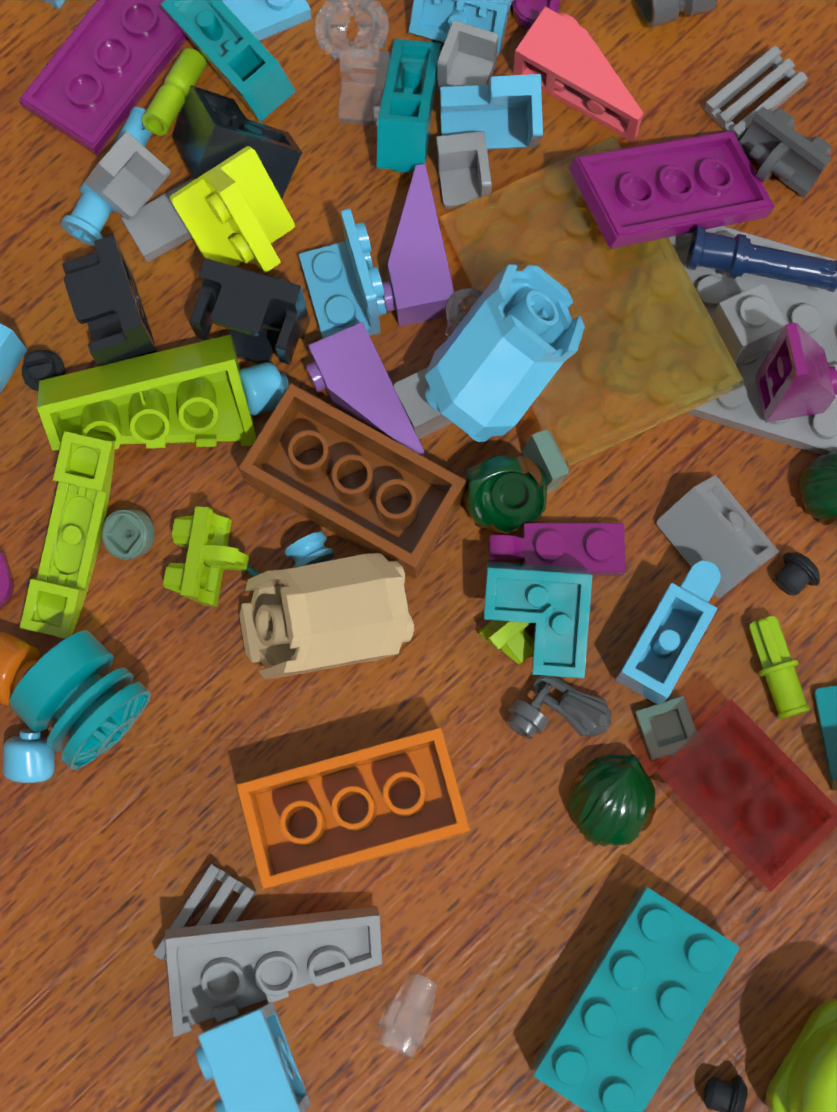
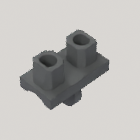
M762 107L755 113L749 128L739 143L745 154L761 165L756 178L765 183L774 175L804 198L811 191L832 159L829 156L832 150L831 145L819 136L810 137L807 140L793 129L795 127L793 117L783 109L778 108L770 112Z

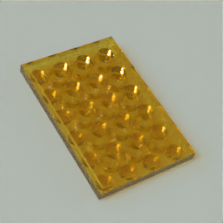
M615 136L440 216L442 227L477 299H479L494 277L508 264L518 265L516 271H522L528 265L539 266L569 291L574 302L568 307L573 320L580 315L585 325L578 350L562 364L530 406L541 431L548 429L551 432L567 467L743 386V378L669 238L610 249L569 170V166L573 159L578 156L621 149Z

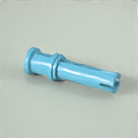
M133 107L131 109L130 115L113 146L126 131L144 147L146 146L152 133L142 123L145 109L141 107ZM83 182L79 190L82 195L72 214L64 216L60 224L75 239L87 245L95 246L94 241L102 239L100 232L111 212L115 213L117 211Z

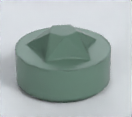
M137 509L118 510L109 515L105 520L102 528V539L110 554L116 558L128 560L141 557L151 549L155 539V530L152 521L144 512Z

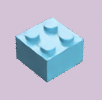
M273 1002L216 1025L198 1035L202 1045L195 1049L199 1067L206 1080L214 1078L221 1100L215 1102L216 1112H306L311 1102Z

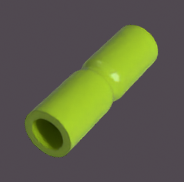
M191 48L182 50L166 76L164 85L159 88L142 116L144 127L151 133L160 136L167 134L185 103V98H187L191 85H196L207 66L206 60L198 51Z

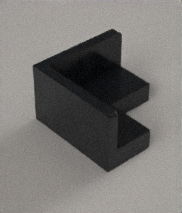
M191 85L172 133V139L193 177L196 179L243 148L250 146L257 153L281 199L302 155V151L289 132L249 120L245 117L234 99Z

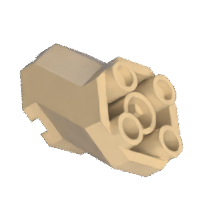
M373 553L290 569L265 571L248 579L245 591H254L251 603H242L239 614L246 656L252 663L261 662L266 669L258 672L265 680L356 663L378 661L399 654L401 644L409 642L414 632V623L409 614L404 588L405 572L398 561H388L381 553Z

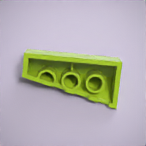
M231 335L39 381L37 409L52 451L60 450L64 431L114 442L115 449H119L120 444H146V448H166V443H196V447H216V442H240L241 446H252L257 439Z

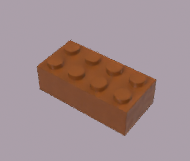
M293 384L289 385L238 468L245 483L366 552L370 554L381 553L388 561H398L403 567L405 574L414 579L418 578L458 510L466 490L465 479Z

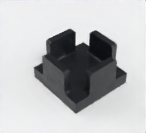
M113 235L94 241L97 252L62 264L66 275L64 283L75 317L80 324H88L93 342L88 344V348L98 366L158 352L133 273Z
M205 258L199 274L202 288L190 320L196 338L207 340L212 324L230 329L228 335L232 337L237 358L257 364L271 363L276 349L279 361L290 365L299 337L304 339L310 322L301 285Z

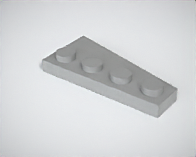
M377 906L165 929L173 1037L192 1031L191 1025L215 1017L218 1022L238 1015V1009L266 999L268 1003L287 998L289 997V991L314 983L318 987L381 965L380 915Z

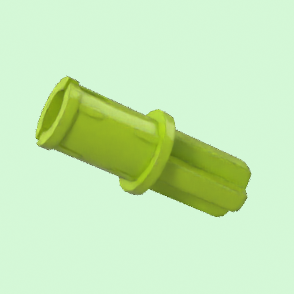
M768 616L749 624V631L763 669L758 674L759 677L765 676L778 712V719L809 711V705L806 703L795 670L799 662L798 660L792 661L778 618Z

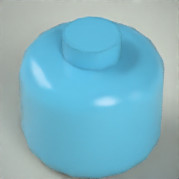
M270 362L240 369L251 415L275 410L289 387L285 373L280 374L277 367Z
M22 729L19 736L7 739L3 745L2 771L5 778L21 783H37L50 779L55 771V751H52L47 746L48 737L40 736L41 731L35 732L31 729Z

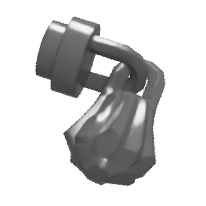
M543 675L537 678L534 683V694L536 696L530 705L522 700L515 699L507 710L510 716L506 724L513 731L527 739H532L535 733L541 734L549 723L548 719L538 711L543 703L564 717L580 737H595L605 733L611 725V710L605 699L577 691L555 676ZM551 685L564 693L559 701L548 695Z

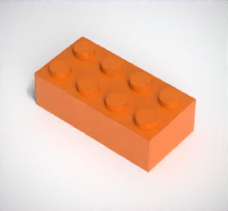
M441 727L236 785L263 890L278 888L470 833Z

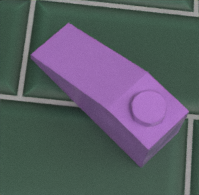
M425 163L415 166L388 261L389 281L382 283L385 293L383 299L386 312L396 311L399 326L455 315V294Z
M363 322L308 345L312 362L305 366L317 392L325 389L331 403L342 412L424 457V450Z

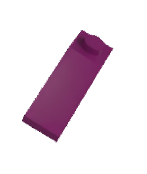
M797 323L785 324L755 375L765 423L824 413L836 398L835 395H837V371L833 365L828 366L825 350Z

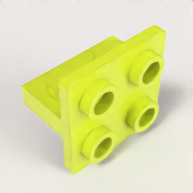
M250 146L243 148L170 196V202L204 259L207 258L234 267L242 262L246 264L252 260L265 273L281 263L271 243L294 229L295 223L257 153Z

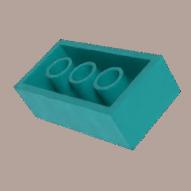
M640 887L530 1068L532 1075L586 1112H644L740 947L648 887Z

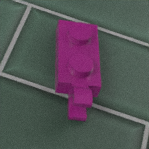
M524 523L523 538L512 535H490V541H488V562H523V564L587 568L592 573V576H623L626 572L624 523Z

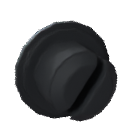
M34 350L28 353L23 360L22 378L25 384L32 390L38 391L39 381L65 375L64 363L54 352Z
M787 552L783 555L785 566L775 575L776 584L782 591L788 595H797L807 584L811 586L820 584L819 570L808 557L799 552Z
M740 1075L733 1077L731 1082L713 1077L706 1083L703 1103L708 1110L744 1112L748 1093L747 1086Z

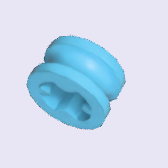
M321 531L297 540L284 551L288 559L295 560L293 568L331 561L335 557L333 549L325 547L324 543L327 537Z

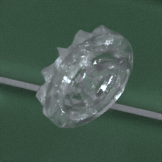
M328 0L320 8L315 19V35L320 50L324 49L333 61L337 59L347 60L353 66L356 60L367 58L371 61L375 52L380 48H385L389 32V21L384 8L378 1ZM350 16H354L355 23H357V27L360 30L357 31L354 41H350L347 38L346 31H344L348 28Z

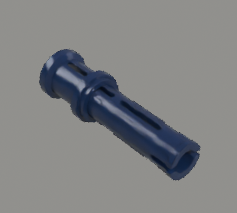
M696 225L692 234L687 255V269L695 270L698 266L721 270L726 272L727 277L734 279L742 277L743 273L825 289L829 292H834L837 288V276H835L837 260L832 261L751 244V239L747 238L746 235L737 234L733 238L708 233L704 226Z

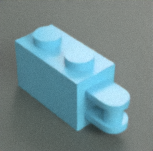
M709 561L697 562L687 573L680 587L673 583L670 584L615 681L655 704L661 705L668 699L718 609L708 603L721 578L720 571L714 563Z

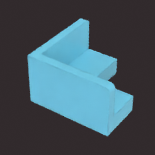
M541 74L491 76L489 85L440 87L442 136L484 131L487 150L536 148L543 136Z

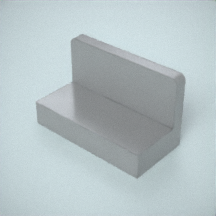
M716 475L694 486L656 522L657 526L691 567L700 561H709L718 567L721 578L713 593L717 598L725 595L749 574L779 553L778 549Z

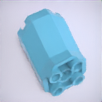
M508 264L501 270L447 341L435 351L425 374L429 385L425 390L428 404L477 442H485L492 436H503L511 430L562 364L578 350L585 325L580 315L574 320L570 315L568 307L574 303L573 299L565 287L539 266L528 265L524 270L516 271L518 265Z

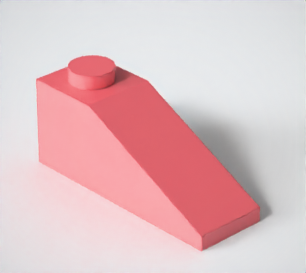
M544 7L515 50L513 75L541 74V90L634 142L639 132L643 111L587 30L581 27L570 15L556 13Z

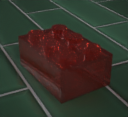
M733 700L720 707L649 776L758 892H772L837 827V806Z

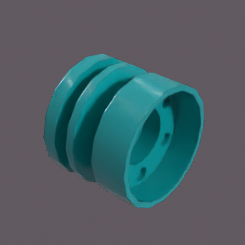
M87 630L76 632L47 652L18 683L9 700V707L31 730L40 732L54 725L47 738V746L55 752L63 750L61 760L73 770L86 766L118 743L142 714L152 694L142 683L136 682L132 684L134 675L125 667L114 670L106 675L113 664L114 655Z

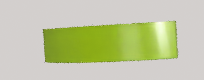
M64 431L53 477L54 481H58V487L37 578L30 579L20 628L65 639L73 634L88 592L101 543L102 528L106 519L111 490L115 452L114 442Z

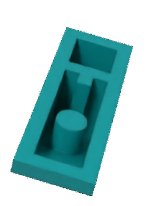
M165 0L161 3V6L260 122L296 92L279 62L222 0Z
M394 39L378 115L377 168L392 169L396 172L406 173L414 172L416 165L426 164L441 43Z

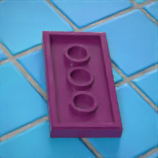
M97 0L20 97L19 102L25 110L93 154L98 155L130 114L131 109L141 100L188 37L161 6V3L165 0Z
M732 130L578 156L573 159L569 166V170L610 249L692 233L696 225L704 226L705 229H711L766 218L775 208L761 181L756 178V172Z

